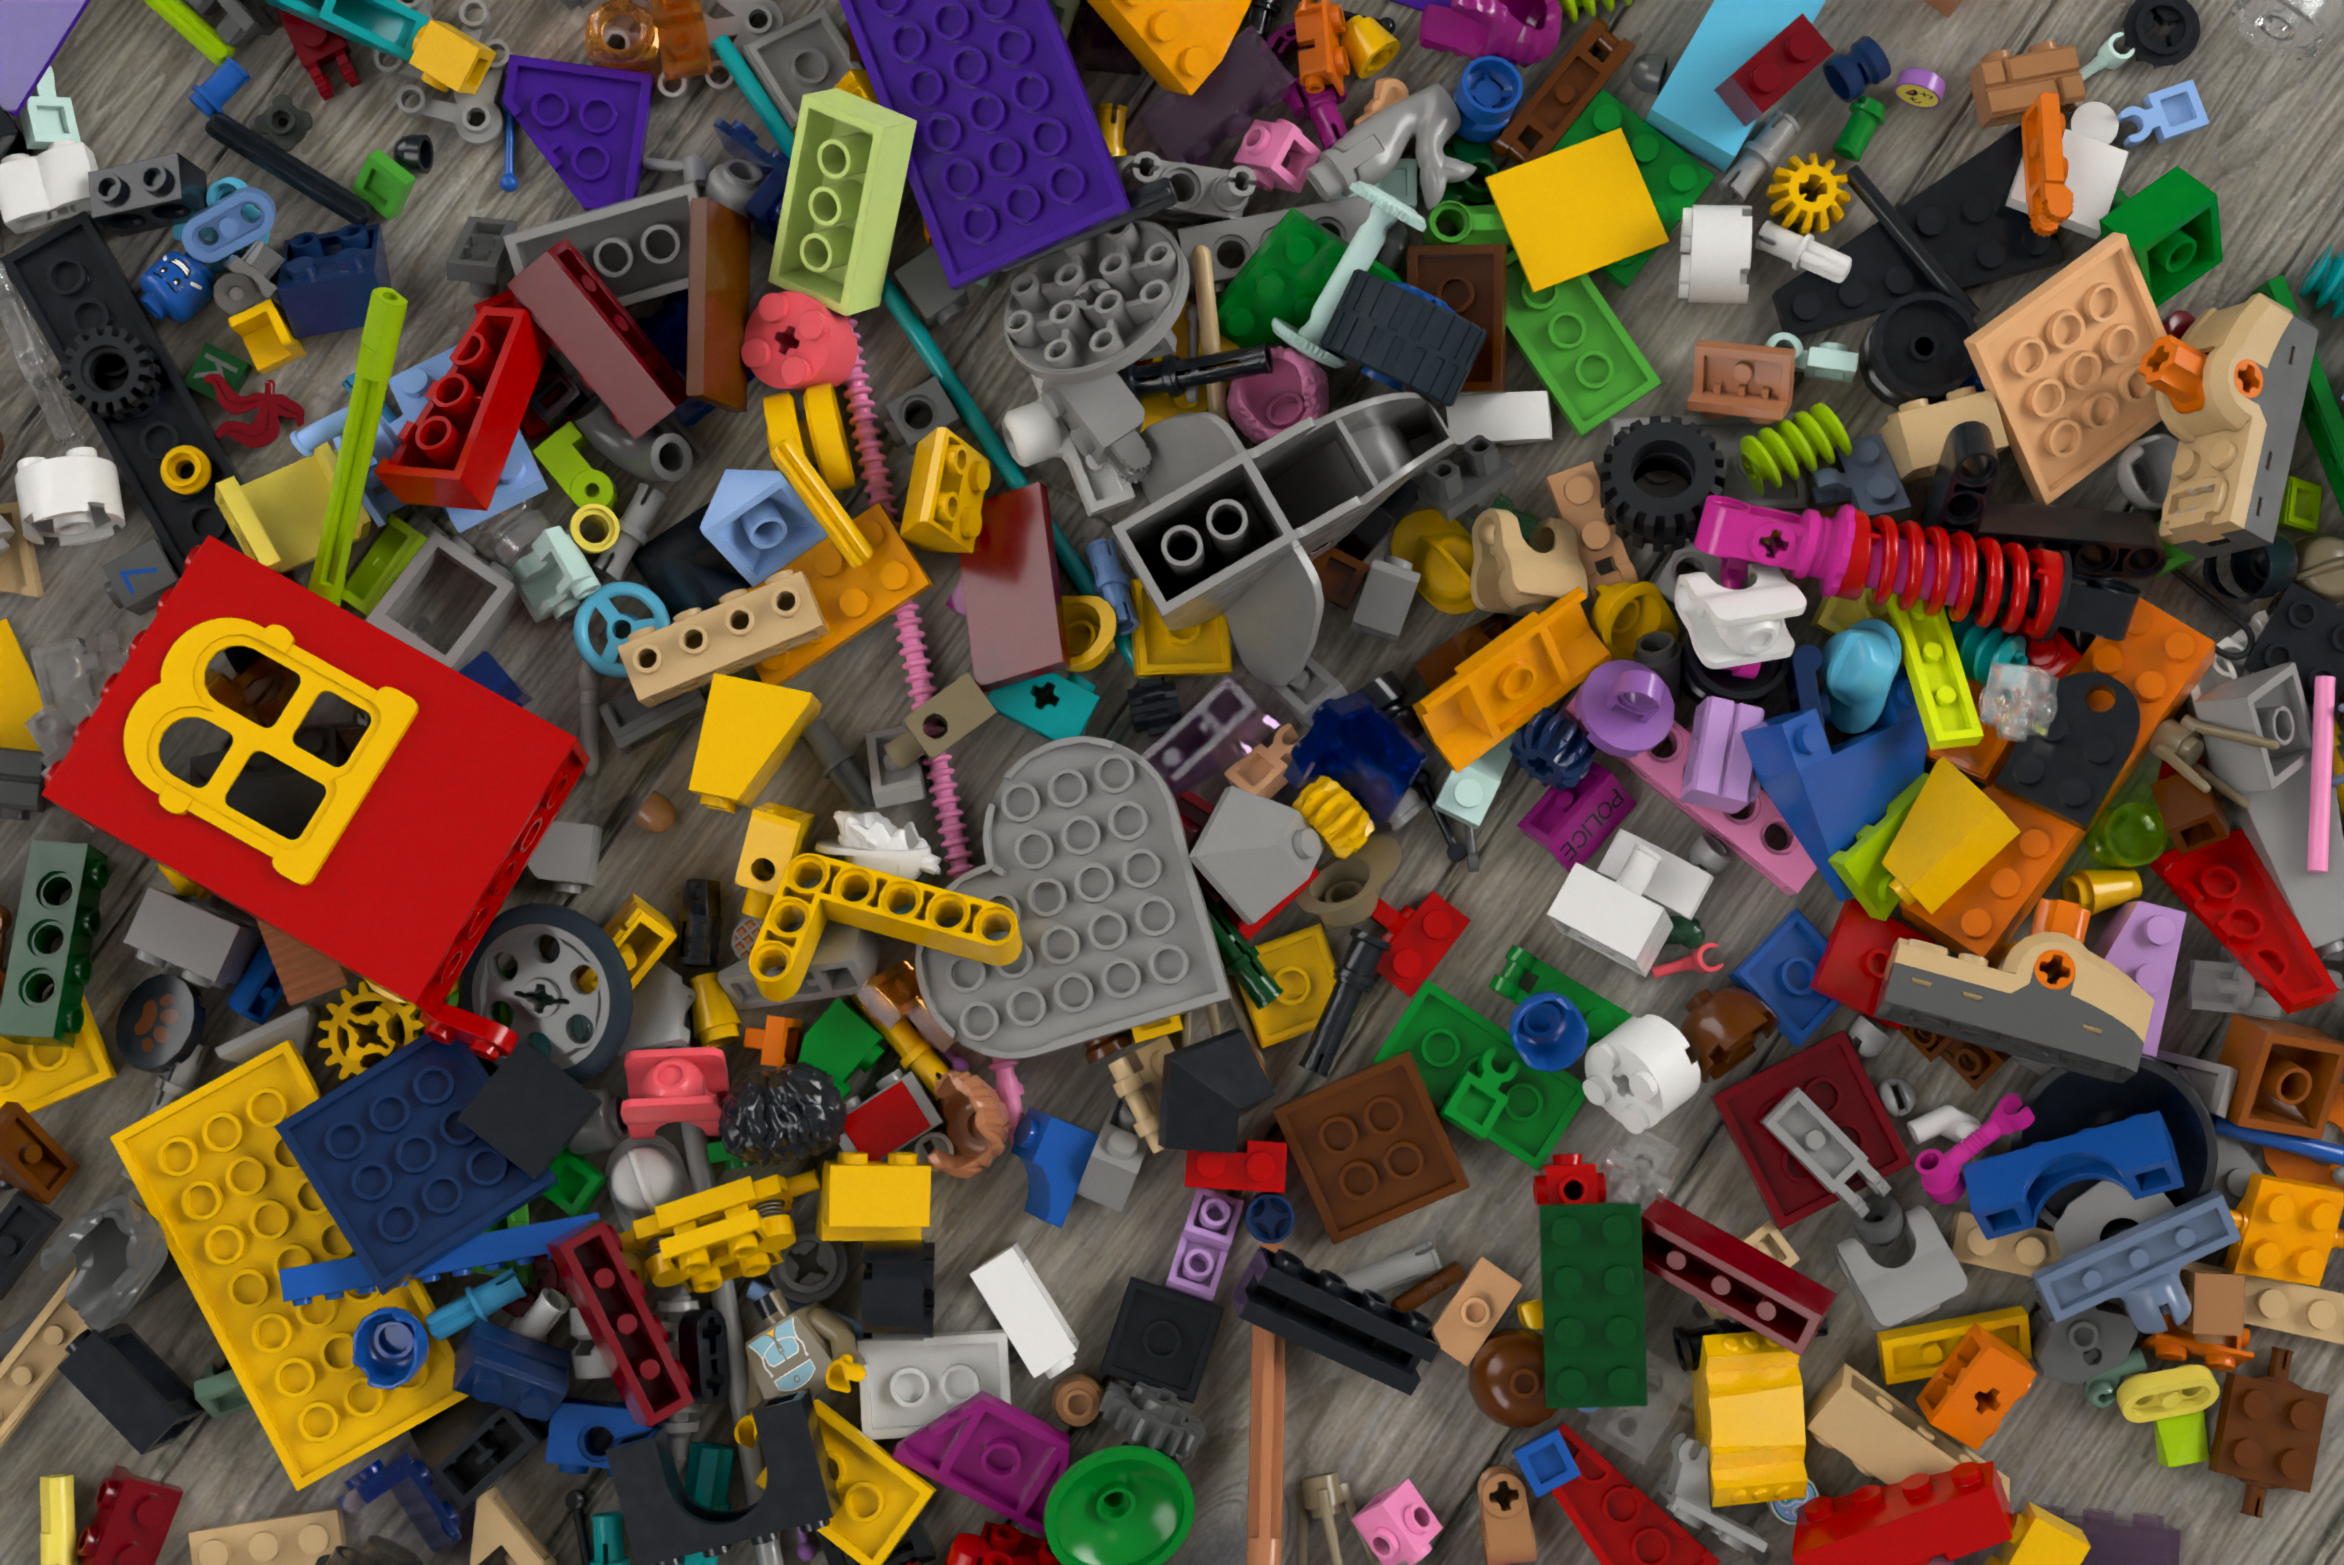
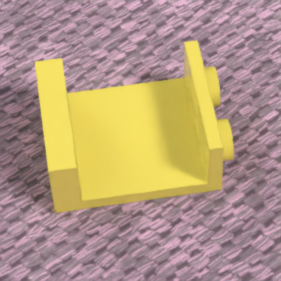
M326 442L314 449L313 456L306 457L240 486L235 476L216 483L215 502L245 555L281 575L316 560L338 458L337 449L332 451L330 445ZM362 503L353 543L369 535L370 518L372 517Z

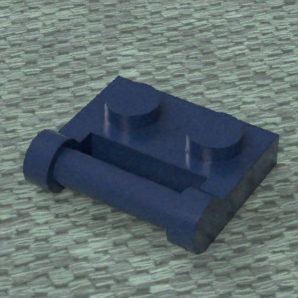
M1804 644L1794 651L1790 670L1785 676L1790 712L1816 708L1825 732L1826 723L1832 721L1830 702L1827 693L1819 694L1815 674L1823 662V656L1817 646Z

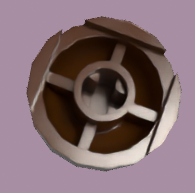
M1724 988L1714 994L1705 989L1686 1004L1685 1009L1690 1014L1681 1024L1680 1032L1690 1045L1684 1051L1691 1065L1696 1061L1698 1062L1701 1081L1707 1083L1709 1076L1714 1080L1719 1079L1750 1057L1757 1050L1753 1045L1757 1040L1756 1037L1762 1032L1768 1039L1777 1028L1779 1018L1757 995L1742 988Z
M1524 1328L1502 1329L1488 1336L1470 1362L1471 1365L1468 1372L1469 1391L1478 1409L1494 1423L1512 1429L1531 1428L1550 1419L1558 1408L1545 1407L1542 1334Z

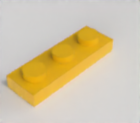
M2022 1306L1876 1332L1881 1377L1886 1385L1933 1377L1974 1323L2019 1349L2026 1359H2032L2028 1314Z

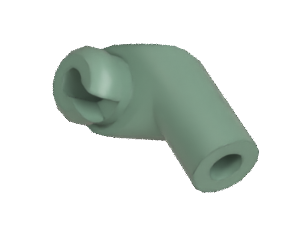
M2140 1346L2131 1348L2123 1364L2084 1382V1395L2094 1407L2107 1408L2115 1402V1394L2122 1376L2147 1370Z

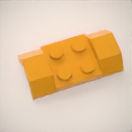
M1579 586L1567 592L1539 614L1532 611L1455 667L1456 675L1450 677L1412 705L1429 740L1456 773H1459L1530 721L1534 714H1537L1543 708H1548L1582 683L1594 669L1605 662L1613 660L1609 650L1593 632L1580 604L1587 597L1584 590Z

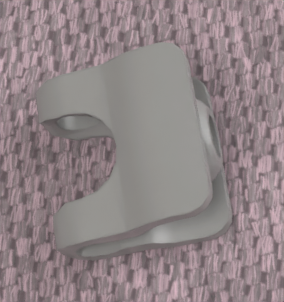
M1916 1206L1903 1213L1905 1218L1903 1231L1909 1244V1256L1904 1266L1886 1268L1875 1263L1868 1255L1864 1246L1855 1238H1849L1834 1247L1836 1262L1852 1291L1867 1326L1872 1331H1885L1904 1322L1910 1323L1939 1309L1942 1304L1964 1292L1967 1287V1277L1961 1265L1947 1245L1932 1215L1923 1206Z

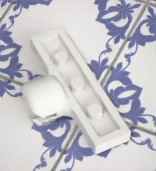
M1031 374L1039 398L1033 403L1007 411L1002 421L1003 436L1015 462L1020 466L1027 467L1053 457L1062 458L1070 470L1088 517L1133 502L1136 495L1130 482H1125V479H1121L1122 475L1117 474L1108 460L1098 466L1090 454L1084 456L1077 449L1070 436V431L1072 430L1061 416L1058 418L1054 417L1042 400L1041 389L1044 380Z

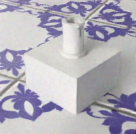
M1635 843L1634 849L1616 882L1576 862L1549 909L1548 917L1560 933L1646 977L1674 927L1664 907L1642 897L1659 863L1661 864L1662 857L1654 851Z

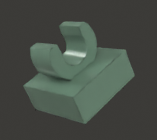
M208 1362L204 1367L205 1378L193 1382L195 1400L214 1419L253 1408L232 1368L220 1373V1370L212 1362Z

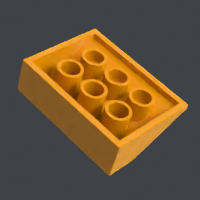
M1087 0V2L1163 90L1192 96L1223 60L1252 0Z

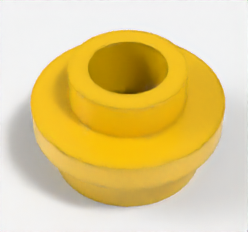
M189 445L178 446L171 449L163 458L160 468L161 477L165 485L174 492L183 495L194 494L202 490L209 482L211 463L206 454L198 448ZM187 463H193L195 467L194 474L188 479H182L180 475L181 468Z

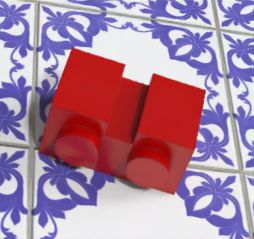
M1246 1139L1245 1151H1236V1153L1186 1150L1184 1186L1284 1193L1287 1142Z

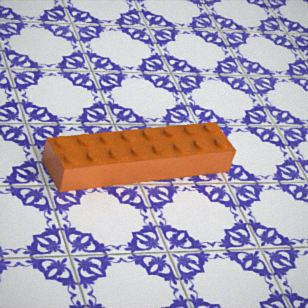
M2139 597L2126 638L2116 641L2096 636L2082 655L2083 659L2068 674L2069 676L2080 672H2097L2109 675L2119 680L2131 691L2140 710V733L2137 743L2088 830L2085 832L1995 788L1994 782L1991 787L1986 785L1982 792L2005 813L2021 832L1932 915L1917 900L1910 907L1901 900L1899 905L1903 919L1958 955L1960 953H1967L1987 959L1989 961L1988 967H1990L2147 754L2150 740L2157 727L2163 721L2174 717L2213 664L2216 642ZM2097 690L2088 695L2085 703L2095 712H2105L2113 707L2115 698L2107 691Z

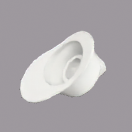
M656 1135V1139L632 1140L629 1137L620 1142L609 1156L605 1170L606 1175L609 1177L607 1187L619 1221L625 1231L631 1230L632 1221L656 1214L654 1207L693 1195L691 1182L679 1152L672 1143L662 1136Z

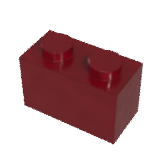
M1802 13L1714 91L1746 127L1767 111L1832 54L1834 50Z

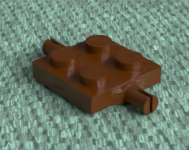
M2273 1346L2271 1348L2272 1353L2267 1375L2248 1377L2226 1372L2208 1470L2234 1476L2241 1482L2246 1483L2240 1513L2258 1518H2263L2262 1513L2267 1489L2285 1487L2310 1493L2328 1401V1394L2302 1389L2294 1382L2289 1381L2288 1376L2294 1351Z

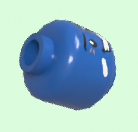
M170 251L140 276V285L145 293L140 301L147 311L159 321L167 317L176 323H186L213 300V287L211 284L215 282V277L203 262L196 260L188 252L183 255L177 251Z

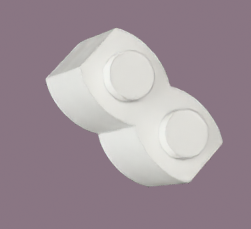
M64 139L51 143L47 151L37 156L30 157L29 154L17 153L4 157L0 164V211L4 224L15 234L51 226L61 220L70 219L83 211L91 214L88 172L98 170L94 153L83 142L77 143L72 139Z

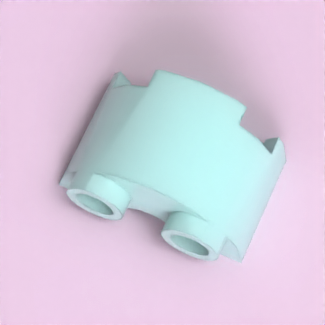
M561 526L544 529L531 545L534 551L520 558L509 571L515 576L516 579L513 584H515L522 601L535 623L554 616L556 621L569 618L577 613L581 605L580 599L593 594L601 587L583 553L570 535L569 530L564 532Z

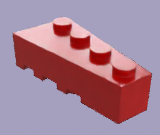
M482 307L449 357L453 365L439 381L434 380L424 396L428 403L415 423L406 422L397 436L401 444L390 460L382 458L374 473L402 503L481 511L488 510L551 345L548 337L526 309Z
M1971 1461L1964 1462L1946 1472L1933 1475L1917 1473L1906 1477L1899 1483L1882 1487L1866 1485L1858 1488L1852 1494L1835 1498L1819 1496L1809 1500L1804 1505L1798 1507L1792 1560L1794 1565H1928L1934 1556L1942 1554L1944 1559L1951 1561L2013 1539V1512L1994 1461L1980 1464Z

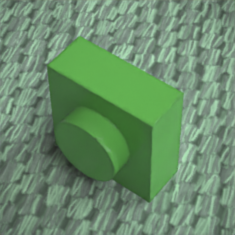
M378 149L367 155L352 191L368 201L385 218L391 220L400 215L417 178Z

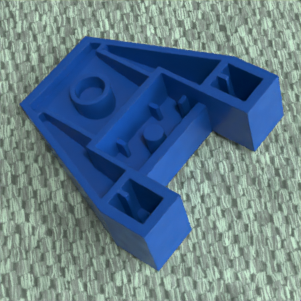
M1904 663L1899 664L1878 721L1867 731L1858 733V735L1831 748L1816 708L1774 716L1741 732L1758 781L1839 901H1847L1854 897V895L1827 860L1838 850L1847 852L1857 842L1855 834L1866 824L1875 826L1886 816L1887 805L1924 772L1927 737Z

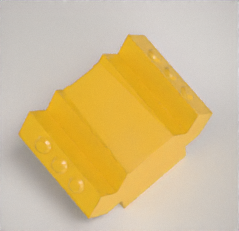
M1756 1331L1703 1335L1699 1368L1692 1369L1695 1438L1699 1440L1700 1446L1705 1445L1709 1451L1707 1465L1712 1508L1805 1498L1808 1478L1804 1464L1806 1436L1803 1384L1798 1367L1800 1356Z

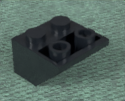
M472 1396L461 1400L409 1429L429 1473L462 1511L474 1504L483 1493L491 1489L548 1437V1431L537 1419L526 1418L520 1413L489 1402L478 1401Z

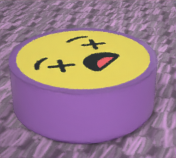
M1907 68L1900 72L1894 87V93L1900 100L1909 105L1920 108H1934L1940 104L1946 85L1943 79L1932 71L1922 68Z

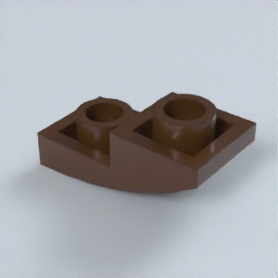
M1903 1025L1901 1030H1899L1930 1062L1941 1055L1975 1091L2013 1056Z

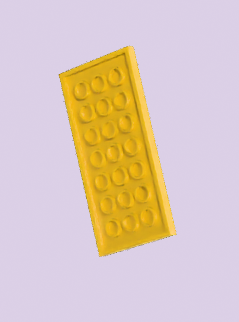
M286 1040L110 1136V1139L149 1213L159 1221L166 1237L167 1247L296 1491H299L469 1397V1395L453 1390L454 1372L456 1370L454 1368L455 1352L457 1347L451 1336L441 1341H436L431 1335L425 1318L437 1309L419 1277L409 1279V1286L394 1288L383 1296L376 1287V1292L357 1295V1289L344 1291V1298L325 1301V1295L312 1297L311 1304L294 1307L292 1301H283L279 1270L357 1256L275 1128L280 1122L323 1097L294 1041ZM396 1306L404 1308L417 1317L428 1334L430 1343L428 1359L418 1374L393 1390L372 1388L367 1384L366 1374L360 1367L352 1363V1356L354 1355L353 1334L362 1318L382 1307Z

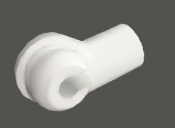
M1951 1105L1939 1107L1907 1122L1908 1131L1916 1144L1923 1143L1938 1135H1942L1959 1144L1960 1141H1963L1964 1138H1967L1968 1135H1971L1972 1132H1975L1981 1126L1979 1120L1973 1115Z

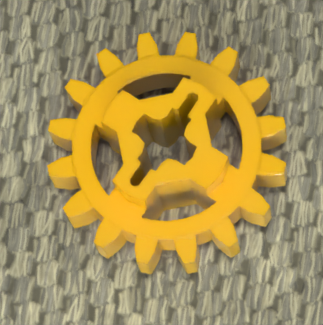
M366 981L359 982L358 995L351 989L344 988L340 991L344 1001L342 1005L336 1003H328L326 1005L328 1011L334 1015L332 1020L319 1021L318 1027L329 1031V1038L319 1041L318 1047L331 1048L333 1053L327 1058L325 1064L327 1066L341 1064L343 1067L338 1077L341 1080H349L355 1074L359 1075L369 1068L366 1067V1064L371 1063L376 1055L382 1054L388 1057L418 1038V1031L426 1028L414 1016L420 1010L410 1004L396 1003L374 992ZM368 1002H382L370 1014H364L355 1010ZM401 1019L405 1030L404 1040L400 1038L398 1022ZM362 1025L379 1026L376 1033L382 1037L381 1040L386 1044L369 1043L371 1035L366 1032V1028ZM344 1029L347 1030L349 1040L347 1050L343 1040Z

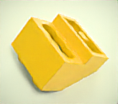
M845 1151L837 1153V1160H824L820 1181L821 1189L818 1193L816 1205V1236L821 1241L921 1240L922 1227H930L931 1165L924 1161H918V1153L888 1152L887 1161H868V1153Z

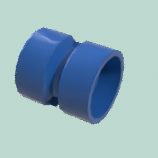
M1491 55L1478 57L1468 64L1451 97L1461 116V126L1456 131L1457 135L1475 143L1490 142L1501 135L1522 97V78L1513 64L1501 57Z

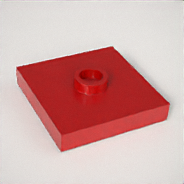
M1851 898L1843 904L1810 988L1893 1031L1901 1030L1902 1024L1873 1017L1886 964L1891 956L1892 948L1898 938L1906 940L1916 939L1936 944V941L1890 917L1886 921L1871 918L1861 904Z

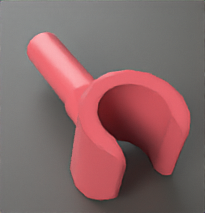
M1715 943L1698 945L1692 949L1689 956L1651 967L1654 979L1682 971L1695 970L1701 974L1718 971L1724 963L1707 966L1702 960V955L1706 949L1718 947L1719 945Z

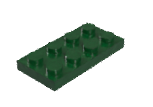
M1639 1201L1538 1204L1545 1407L1648 1406L1641 1203Z

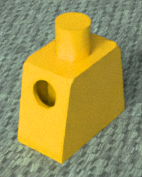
M771 801L752 810L735 877V884L748 888L741 910L742 913L765 920L787 865L793 858L805 852L815 819L814 814ZM764 858L773 863L775 874H771L765 869Z

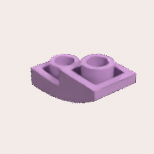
M1207 1188L1196 1189L1165 1288L1212 1303L1245 1201Z

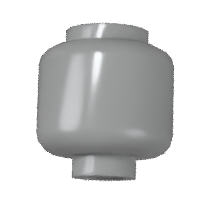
M732 159L713 168L708 176L703 197H708L751 219V230L758 227L763 219L770 195V186L756 165L746 160Z

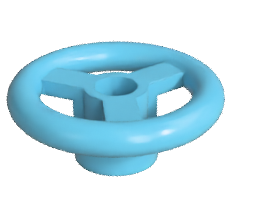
M626 581L605 584L596 592L587 596L581 603L574 620V641L582 659L595 671L609 677L629 678L624 664L616 663L620 656L617 646L629 642L627 637L624 639L617 638L616 630L619 625L629 623L631 625V633L649 626H655L656 630L671 625L668 611L662 600L643 585ZM616 596L636 598L651 610L654 618L640 620L631 613H620L609 598ZM596 608L608 623L606 626L608 643L602 656L594 650L588 636L589 620Z

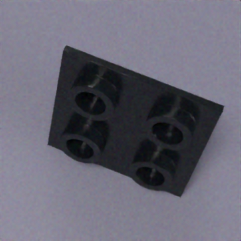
M2292 582L2285 589L2281 598L2276 596L2268 606L2266 613L2271 616L2242 667L2255 673L2284 663L2295 662L2305 700L2313 706L2315 677L2333 676L2336 678V705L2344 691V610Z

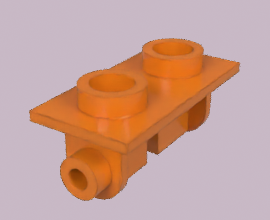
M1302 0L1298 4V9L1294 12L1297 44L1299 47L1315 44V47L1298 51L1300 84L1310 94L1320 93L1324 91L1326 85L1334 84L1339 95L1343 96L1345 95L1343 76L1350 74V67L1346 49L1344 46H1340L1339 34L1346 32L1342 7L1340 4L1334 5L1331 0H1321L1318 3L1315 0Z
M2162 1312L2161 1314L2168 1330L2155 1333L2139 1343L2140 1348L2156 1351L2155 1356L2159 1359L2177 1362L2185 1361L2186 1358L2204 1361L2205 1367L2215 1371H2234L2236 1367L2254 1358L2253 1352L2241 1350V1348H2247L2249 1344V1329H2243V1336L2226 1335L2225 1344L2200 1343L2194 1341L2193 1333L2178 1329L2171 1314L2164 1315Z

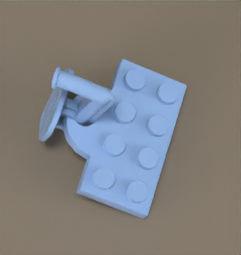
M456 346L391 377L388 381L403 415L389 424L381 413L362 498V504L379 528L386 525L388 514L403 508L408 503H402L385 484L384 486L388 491L377 495L374 488L381 485V479L374 471L382 458L390 460L401 444L397 436L406 422L415 423L428 403L424 396L433 381H439L453 365L449 357ZM349 406L310 424L299 432L293 431L290 434V439L294 447L302 455L311 457L314 454V449L333 439L339 453ZM520 428L516 434L488 510L445 507L459 533L548 490Z

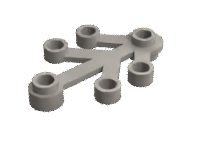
M395 0L428 16L429 19L426 25H428L430 19L434 20L431 15L434 6L433 0H415L412 3ZM465 0L460 5L459 17L463 22L461 31L479 41L482 30L487 28L491 21L490 11L481 0ZM477 8L483 11L479 20H467V15L472 9ZM492 39L486 42L484 45L492 50H504L505 57L500 62L491 63L476 95L459 93L449 87L458 104L428 98L420 87L406 85L397 93V105L408 117L417 118L425 116L454 124L461 138L470 144H488L499 136L503 128V115L495 102L504 73L508 68L509 56L513 55L512 51L500 39ZM375 51V65L384 75L388 77L402 75L423 81L421 80L423 71L409 62L398 59L395 65L385 67L383 66V60L387 54ZM419 95L420 103L416 107L407 108L405 106V101L409 96ZM475 113H484L486 116L484 123L480 126L470 125V119Z
M646 0L650 5L662 6L686 24L631 33L623 27H611L600 36L598 49L608 65L613 68L624 69L635 63L639 53L689 45L674 68L664 70L658 78V88L663 96L669 100L676 101L682 99L687 94L688 82L713 48L711 44L716 38L727 34L729 38L736 37L733 44L742 56L743 46L784 27V19L780 8L771 0H714L734 15L713 19L687 0ZM757 13L765 14L768 17L767 24L759 29L752 27L750 21L753 15ZM614 38H622L626 42L624 50L620 53L609 51V44ZM721 60L713 61L707 66L705 71L707 83L714 91H729L734 86L735 80L729 73V78L725 83H714L712 81L713 73L717 69L727 70ZM671 77H678L682 81L681 88L676 92L665 90V83Z

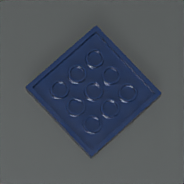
M424 1034L275 1126L382 1296L559 1184L550 1168L537 1182L457 1119L491 1077L477 1056L469 1050L470 1046L455 1039L451 1045H447Z

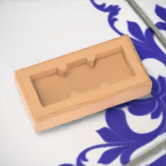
M1480 1256L1432 1326L1440 1343V1349L1468 1367L1522 1287V1284Z

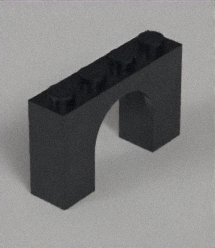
M809 1388L761 1400L752 1411L766 1462L767 1482L763 1496L751 1506L741 1510L729 1512L713 1510L701 1505L686 1492L677 1473L665 1426L614 1440L605 1451L637 1565H679L685 1561L684 1556L702 1552L705 1558L714 1557L732 1550L733 1543L751 1539L752 1545H760L780 1538L782 1536L781 1531L800 1527V1531L804 1533L821 1529L830 1524L829 1519L834 1517L841 1503Z

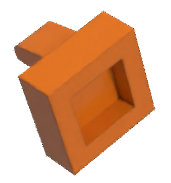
M767 1015L765 1030L746 1027L743 1047L762 1049L761 1065L781 1067L789 1063L794 1065L798 1061L804 1020Z

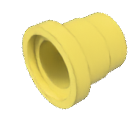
M601 504L582 506L572 516L569 524L570 535L581 552L586 554L605 552L614 545L620 532L619 521L614 512ZM583 522L597 524L603 533L602 542L591 543L585 540L580 533V524Z

